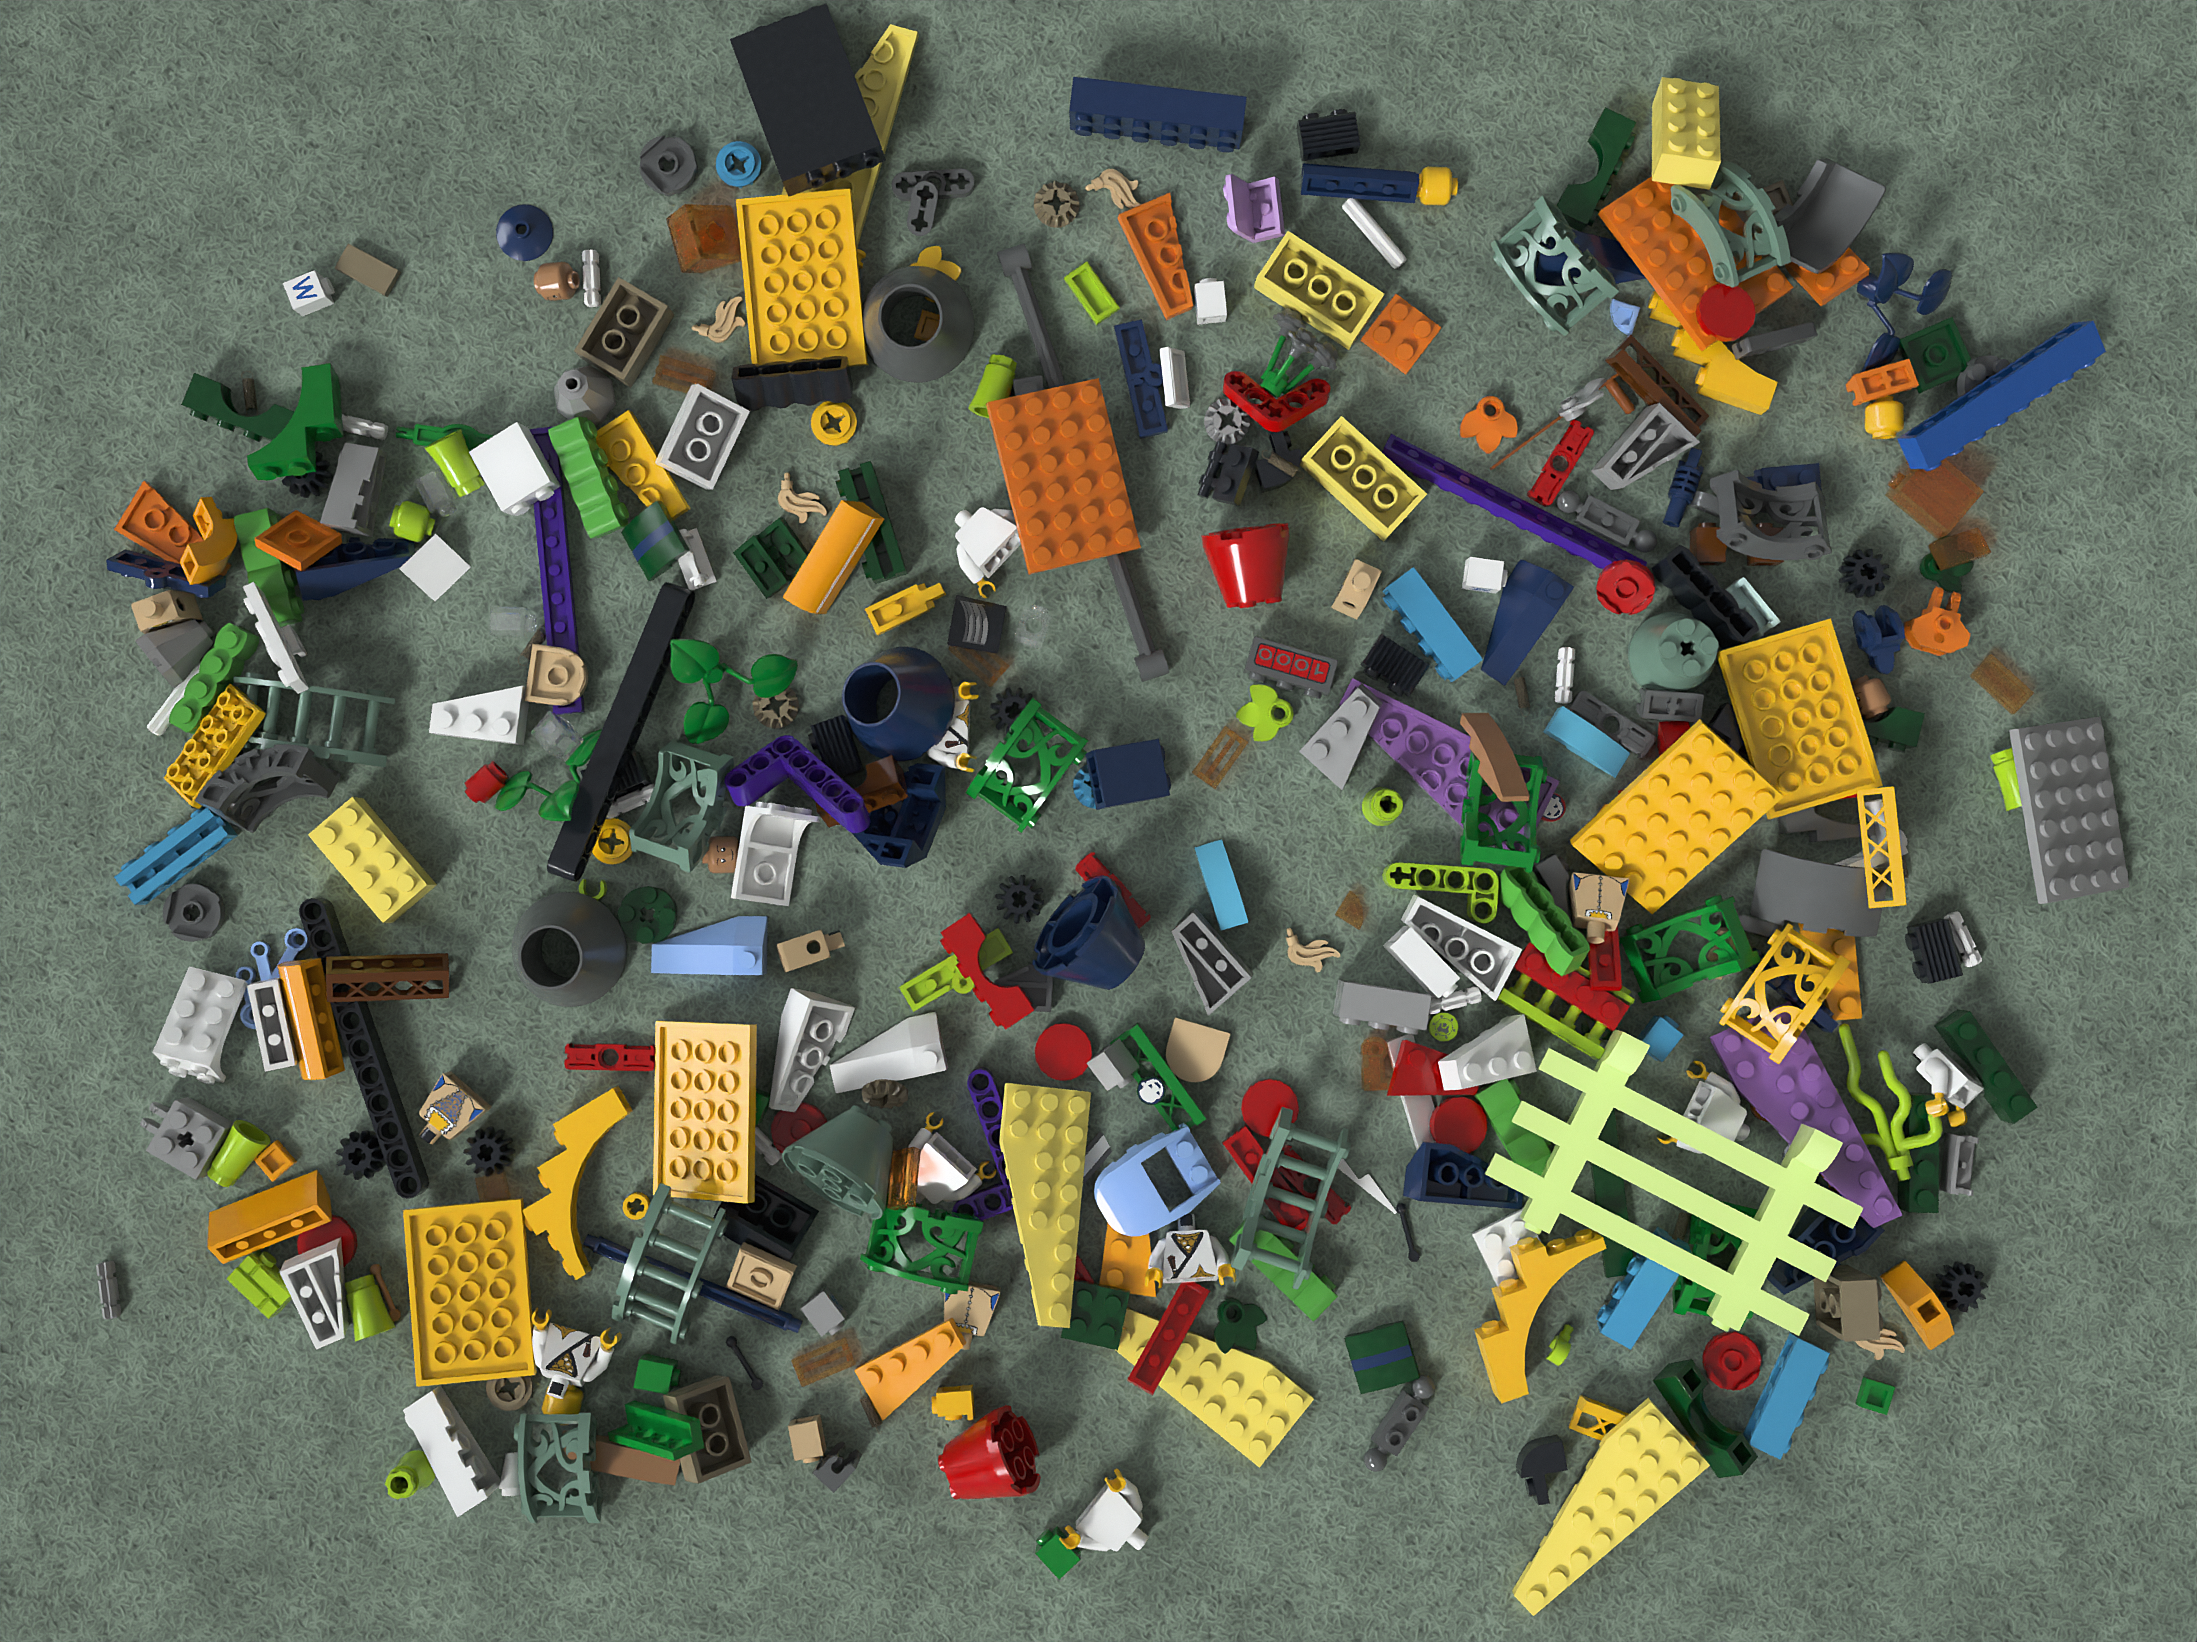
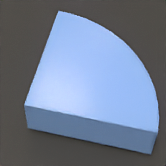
M1612 299L1610 314L1615 326L1624 334L1632 335L1640 307Z

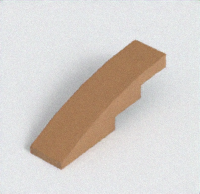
M1462 713L1460 724L1471 737L1469 748L1480 761L1478 773L1501 802L1529 801L1530 795L1513 751L1490 714Z
M596 1435V1460L590 1461L591 1470L675 1486L680 1459L672 1461L609 1441V1436ZM569 1452L566 1455L571 1460L577 1458L574 1452Z

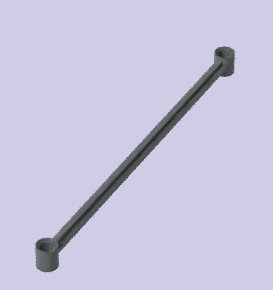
M1023 243L997 252L1004 277L1011 276L1048 388L1066 385L1027 270L1032 269L1025 244ZM1123 553L1107 556L1106 559L1139 656L1135 657L1134 660L1136 667L1138 666L1141 681L1145 682L1169 674V668L1162 649L1156 650Z

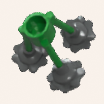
M1286 308L1282 313L1278 312L1273 315V319L1277 320L1276 322L1281 327L1278 334L1280 338L1265 372L1260 377L1263 380L1260 386L1278 399L1281 394L1285 395L1290 392L1313 369L1316 371L1321 366L1336 370L1338 352L1327 341L1322 344L1316 342V337L1306 330V326L1302 322V315L1299 312ZM1290 337L1293 345L1288 352L1290 355L1280 370L1275 368L1273 371L1283 344ZM1302 352L1314 353V358L1308 362L1309 365L1287 383L1289 376L1285 373L1294 359H1298Z

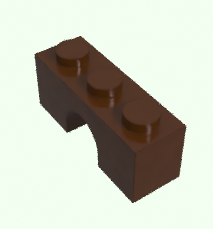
M1699 523L1698 527L1690 531V551L1698 560L1699 566H1719L1726 562L1727 545L1717 537L1716 530L1721 529V527H1716V523ZM1774 523L1756 524V527L1767 536H1774L1783 530V527H1774ZM1747 555V566H1776L1784 562V560L1762 559Z
M893 755L867 764L866 780L861 786L854 789L863 798L868 813L909 797L904 772ZM816 803L817 813L829 828L840 825Z

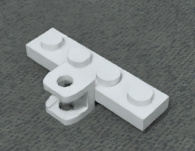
M254 582L243 586L247 598L243 599L249 612L252 615L256 614L259 620L255 623V626L266 645L271 659L282 669L278 671L281 681L286 687L291 686L298 694L308 690L309 687L294 657L295 654H298L300 657L307 655L299 636L290 625L280 628L264 592Z

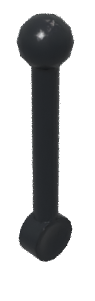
M1399 1203L1396 1205L1395 1210L1400 1214L1409 1248L1408 1258L1411 1262H1417L1420 1255L1415 1250L1405 1214L1407 1207L1404 1203Z
M734 1336L728 1337L726 1345L733 1349L752 1380V1388L754 1390L761 1389L763 1381L757 1378L737 1346V1339Z

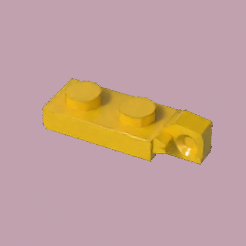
M925 583L915 584L865 608V611L876 634L879 636L929 612L935 607L933 601L945 596L946 593L940 583L929 588L926 587Z

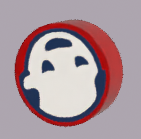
M1553 794L1541 818L1542 820L1553 822L1559 820L1564 815L1566 805L1560 795Z

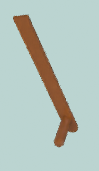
M1616 373L1599 390L1606 386L1626 414H1630L1635 410V406L1614 379L1618 376ZM1559 416L1490 467V470H1493L1562 417Z

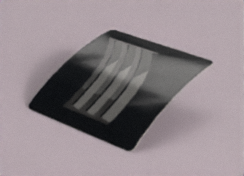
M956 595L947 644L997 654L999 652L1007 606Z

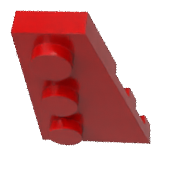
M1402 1040L1387 1096L1475 1095L1479 1085L1460 1090H1444L1438 1061L1448 1054L1408 1040Z

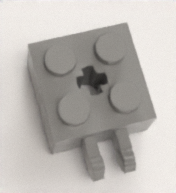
M188 1097L176 1099L171 1108L158 1102H152L149 1108L150 1111L164 1118V1120L159 1124L153 1119L143 1117L140 1124L141 1127L155 1134L146 1151L196 1180L208 1176L207 1172L212 1166V1161L228 1137L233 1122Z

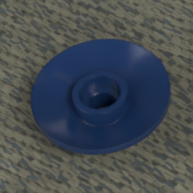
M526 204L517 205L507 210L499 219L496 228V238L500 248L506 255L515 260L530 261L540 257L548 250L553 239V227L549 217L538 207ZM526 226V232L518 234L519 227Z

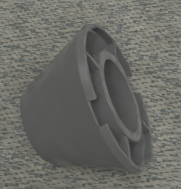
M909 266L890 272L872 287L863 303V329L867 353L880 369L899 380L922 383L941 378L963 361L972 344L974 314L968 297L955 280L945 273L930 267ZM911 296L927 297L937 303L939 308L940 321L936 333L930 340L919 346L907 347L894 342L889 330V319L895 306Z
M561 892L538 900L521 916L512 938V959L520 980L536 997L556 1006H583L600 999L618 982L626 963L627 942L619 920L606 908L607 906L589 895L577 892ZM550 928L566 932L577 944L580 962L572 978L557 975L546 965L543 959L542 942Z

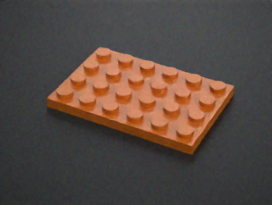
M1651 176L1601 209L1598 215L1699 349L1704 351L1718 340H1716V337L1708 336L1703 332L1697 322L1696 307L1705 291L1720 283L1715 280L1710 256L1697 232L1687 221L1673 213L1671 186L1675 184L1652 181ZM1721 204L1719 225L1743 237L1745 223L1735 210ZM1745 252L1742 260L1736 266L1737 270L1746 267ZM1754 255V262L1762 259V255ZM1777 265L1740 282L1738 285L1751 297L1756 314L1794 288Z
M1099 378L987 402L986 406L1029 575L1141 548Z

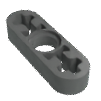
M963 168L901 172L892 180L893 193L901 201H911L914 188L910 187L908 188V193H902L901 188H897V186H901L904 180H907L909 185H916V179L929 180L936 178L940 180L942 185L940 190H938V199L964 198L971 195L975 188L972 173ZM944 177H949L950 183L958 182L959 177H964L965 181L970 183L965 184V189L962 190L956 184L949 185L951 191H946L947 186ZM925 185L922 193H918L917 190V194L922 196V200H927L928 197L934 196V193L929 192Z

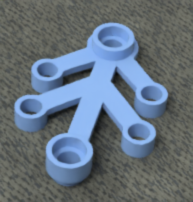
M293 928L286 933L284 940L287 949L278 964L294 961L300 951L306 950L310 946L304 928ZM299 934L304 936V943L302 945L296 943V936ZM264 941L255 942L251 946V954L256 959L261 981L279 977L277 966L272 973L268 957L271 948ZM258 945H262L265 948V952L261 956L256 952ZM249 966L239 968L236 972V978L244 980L242 972L248 970L250 978L246 982L248 985L253 983L256 978L255 970ZM246 988L244 993L246 1004L240 1011V1018L246 1027L256 1029L252 1017L248 988Z

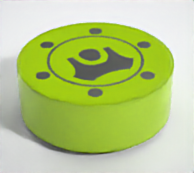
M1439 1012L1429 1020L1428 1029L1433 1038L1445 1042L1456 1036L1458 1022L1453 1015Z

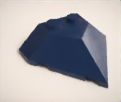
M923 763L909 766V771L904 773L909 797L895 804L870 812L871 823L869 827L862 832L852 833L880 865L907 868L927 858L946 810L944 766Z

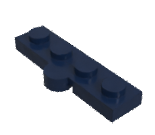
M1142 319L1115 325L1114 331L1139 437L1142 439L1168 433L1158 390L1163 385L1162 365L1152 363Z
M126 549L106 559L107 570L120 573L124 577H135L145 580V585L153 589L171 587L175 591H186L196 594V596L201 598H209L226 587V576L218 575L204 583L190 585L181 564Z
M1753 947L1752 951L1757 950L1759 957L1762 961L1765 955L1761 951ZM1760 962L1749 967V969L1754 972ZM1767 964L1763 971L1770 969L1772 967L1769 964ZM1789 975L1779 976L1765 982L1786 1001H1790L1792 1006L1800 1009L1805 1007L1806 1004L1796 993L1795 984L1788 980ZM1824 1005L1819 1007L1810 1020L1822 1031L1832 1033L1839 1025L1832 1019L1834 1014Z

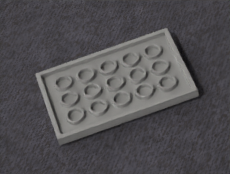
M2101 716L2009 730L2038 904L2128 888V871L2126 869Z

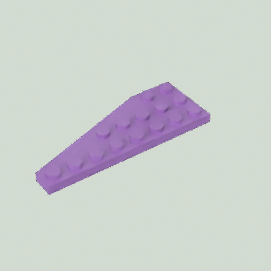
M1353 678L1351 679L1339 706L1356 690L1361 682ZM1363 684L1383 702L1369 732V736L1463 828L1464 823H1461L1463 799H1469L1467 796L1468 792H1466L1469 785L1465 780L1471 753L1469 748L1471 737ZM1520 767L1521 771H1523L1524 781L1528 783L1531 768ZM1548 775L1545 784L1540 786L1536 828L1560 782ZM1487 786L1482 787V793L1485 796H1491L1494 793ZM1498 797L1493 803L1479 807L1478 811L1488 815L1495 822L1499 832L1508 828L1519 816L1511 801L1501 802ZM1479 824L1478 828L1480 831L1486 832L1489 830V836H1492L1486 824ZM1524 826L1518 833L1524 835ZM1505 841L1502 842L1503 849H1508ZM1514 843L1516 851H1523V847L1519 843Z
M1789 1001V1002H1786V1003H1784V1004H1782V1005H1780V1006H1786V1005L1792 1006L1791 1003H1790V1001ZM1777 1006V1007H1775V1008H1773V1009H1771V1010H1769V1011L1772 1012L1774 1009H1776V1008H1778V1007H1780V1006ZM1782 1012L1773 1018L1775 1022L1780 1017L1784 1024L1791 1022V1015L1788 1012ZM1758 1015L1747 1021L1756 1026L1762 1018ZM1765 1025L1760 1029L1774 1038ZM1733 1028L1710 1037V1041L1736 1091L1790 1145L1801 1124L1815 1128L1843 1142L1833 1162L1826 1170L1819 1173L1844 1198L1863 1207L1860 1216L1872 1228L1902 1216L1897 1203L1805 1029H1803L1779 1064L1769 1058L1771 1055L1769 1052Z

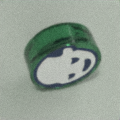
M1148 1075L1139 1081L1137 1095L1143 1103L1156 1105L1165 1097V1084L1159 1077Z

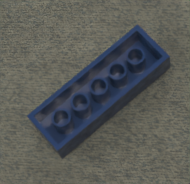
M1073 77L1069 109L1070 130H1075V133L1080 136H1091L1092 133H1100L1108 139H1119L1120 136L1132 137L1133 141L1139 143H1146L1149 139L1160 140V143L1166 146H1175L1177 142L1187 143L1193 149H1204L1205 146L1217 147V150L1220 152L1229 153L1233 152L1234 149H1240L1247 97Z

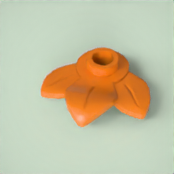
M1486 396L1479 401L1476 410L1468 412L1462 419L1460 436L1462 438L1476 436L1479 447L1486 454H1490L1498 447L1502 436L1515 438L1518 426L1515 417L1505 411V406L1499 398ZM1487 406H1492L1495 409L1493 416L1486 414L1485 408Z

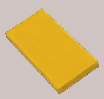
M229 684L225 691L218 696L217 702L209 714L202 719L200 727L195 734L185 743L183 751L176 761L168 767L164 779L192 807L200 809L202 805L197 803L195 799L202 788L217 771L221 770L223 772L232 764L266 713L238 687Z

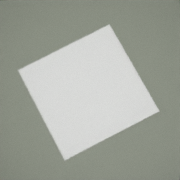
M435 534L399 569L431 599L436 601L471 566Z

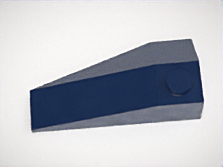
M1573 230L1577 236L1573 242L1580 246L1578 247L1583 253L1585 250H1588L1612 273L1616 284L1646 279L1618 241ZM1553 237L1549 238L1548 244H1545L1543 241L1541 242L1550 249H1553L1556 245ZM1538 251L1535 266L1537 282L1547 285L1565 286L1562 278L1563 265L1568 258L1565 252L1555 256H1548ZM1573 267L1570 270V276L1573 283L1577 284L1573 277H1580L1581 271Z
M350 537L349 543H341L303 571L295 568L303 601L322 600L327 597L336 596L400 568L416 553L414 541L379 538L371 545L360 542V537Z
M1520 559L1507 578L1505 587L1502 589L1501 599L1481 671L1505 686L1557 614L1574 586L1553 572Z
M1423 1142L1406 1166L1403 1196L1417 1201L1522 1209L1523 1193L1485 1174L1489 1163L1451 1144Z
M1833 1186L1827 1188L1828 1190L1842 1196ZM1809 1207L1789 1234V1237L1836 1260L1837 1262L1834 1266L1836 1268L1841 1265L1842 1261L1865 1252L1885 1230L1881 1226L1872 1228L1861 1216H1859L1852 1229ZM1776 1257L1766 1279L1785 1295L1810 1282L1815 1277Z

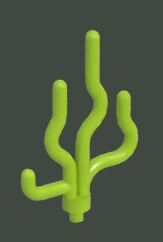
M1843 1023L1838 1029L1849 1064L1846 1079L1847 1089L1852 1098L1871 1110L1879 1135L1876 1133L1860 1135L1865 1145H1875L1883 1150L1890 1171L1896 1170L1899 1181L1911 1179L1908 1167L1913 1166L1909 1149L1935 1143L1941 1137L1943 1131L1940 1116L1934 1118L1932 1114H1928L1930 1131L1925 1134L1905 1138L1903 1124L1912 1107L1911 1096L1907 1088L1897 1079L1889 1053L1886 1050H1881L1878 1052V1060L1887 1086L1899 1098V1107L1893 1115L1890 1131L1886 1114L1881 1104L1873 1097L1865 1094L1859 1087L1861 1063L1850 1026Z

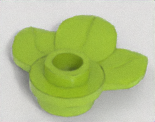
M1261 684L1251 685L1250 695L1253 702H1249L1241 707L1236 713V717L1244 725L1254 727V741H1269L1276 736L1279 728L1287 726L1292 721L1294 711L1288 701L1278 698L1273 688ZM1281 708L1284 711L1282 719L1275 718V709Z

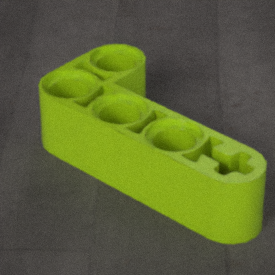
M1399 862L1391 863L1383 870V881L1390 888L1466 893L1467 915L1473 922L1489 923L1496 917L1499 880L1497 874L1491 869ZM1397 867L1399 868V873L1411 874L1410 868H1413L1411 879H1399L1398 884L1395 883L1394 878H1390V873L1395 872ZM1424 869L1430 871L1433 878L1432 882L1427 886L1422 885L1419 881V874ZM1453 871L1461 876V883L1456 888L1451 887L1448 883V876ZM1482 873L1486 874L1490 879V884L1485 890L1480 889L1477 885V878ZM1480 902L1485 903L1488 907V913L1482 919L1475 914V907Z

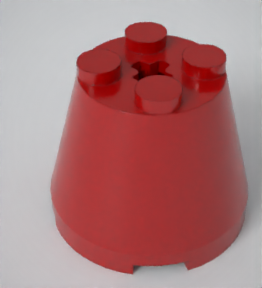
M1288 523L1242 527L1211 532L1209 535H1201L1203 549L1227 608H1248L1257 606L1256 603L1260 602L1268 604L1282 601L1289 543Z
M1005 1405L989 1412L945 1445L943 1454L938 1456L939 1467L945 1472L950 1484V1493L956 1500L960 1498L966 1500L1020 1497L1036 1491L1041 1476L1036 1473L1035 1457L1039 1456V1451L1034 1435L1023 1416L1017 1417L1012 1412L1010 1405Z

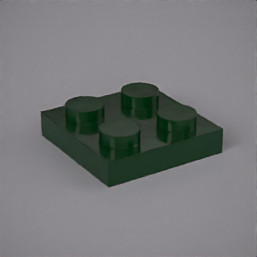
M1953 317L1900 339V353L1904 360L1910 359L1919 384L1916 387L1919 394L1959 377L1960 373L1964 372L1968 366L1966 364L1971 360Z
M1074 1279L1070 1328L1062 1329L1061 1338L1118 1350L1130 1290Z

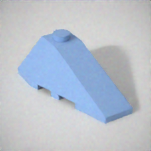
M737 916L652 944L651 973L767 974L768 916Z

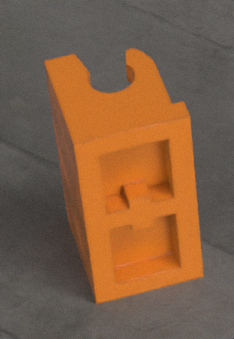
M1910 359L1855 374L1847 382L1846 389L1848 393L1854 391L1855 400H1853L1852 404L1857 406L1891 394L1909 391L1912 388L1918 387L1919 384Z

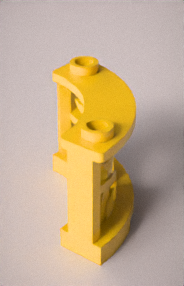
M1789 923L1783 931L1776 929L1767 942L1772 947L1735 1000L1729 997L1720 1010L1724 1013L1719 1022L1721 1025L1727 1024L1771 1054L1769 1058L1777 1064L1785 1057L1851 963V961L1841 955L1839 958L1835 957L1792 929L1793 925ZM1786 942H1789L1805 953L1801 964H1794L1796 962L1794 950L1789 958L1781 955L1782 947ZM1774 955V959L1779 966L1763 971ZM1810 956L1829 969L1809 965ZM1797 974L1795 989L1798 997L1806 1004L1805 1007L1800 1009L1795 1006L1786 1005L1770 1012L1766 1001L1765 982L1779 976ZM1804 974L1809 975L1806 982L1812 981L1815 985L1812 991H1804L1801 987ZM1755 982V999L1744 998ZM1746 1005L1751 1008L1752 1012L1746 1016L1747 1018H1754L1760 1014L1762 1020L1754 1026L1739 1016L1737 1012L1742 1006ZM1782 1012H1788L1791 1015V1022L1784 1024L1781 1021V1017L1777 1022L1773 1018ZM1765 1025L1774 1038L1760 1029Z

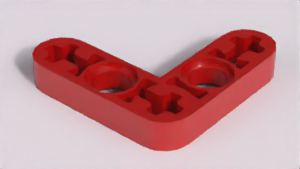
M1240 371L1227 373L1223 382V393L1263 428L1271 432L1282 431L1326 405L1331 390L1328 382L1316 378L1308 380L1280 398L1275 399L1247 374ZM1255 398L1261 400L1262 403L1253 404L1248 400ZM1297 402L1302 404L1303 407L1295 408L1290 406L1289 403Z

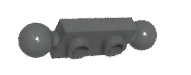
M1566 490L1558 496V508L1564 513L1577 512L1578 515L1574 522L1624 548L1628 546L1630 540L1634 542L1635 548L1643 553L1650 552L1656 547L1657 537L1654 532L1650 530H1636L1640 520L1591 495L1586 497L1584 503L1580 501L1579 495L1571 490Z
M1420 1375V1378L1413 1381L1412 1395L1402 1390L1372 1435L1371 1440L1378 1446L1369 1449L1364 1455V1463L1369 1470L1373 1472L1383 1470L1387 1464L1386 1454L1388 1452L1397 1457L1428 1411L1429 1407L1421 1401L1430 1398L1435 1392L1436 1385L1430 1376Z

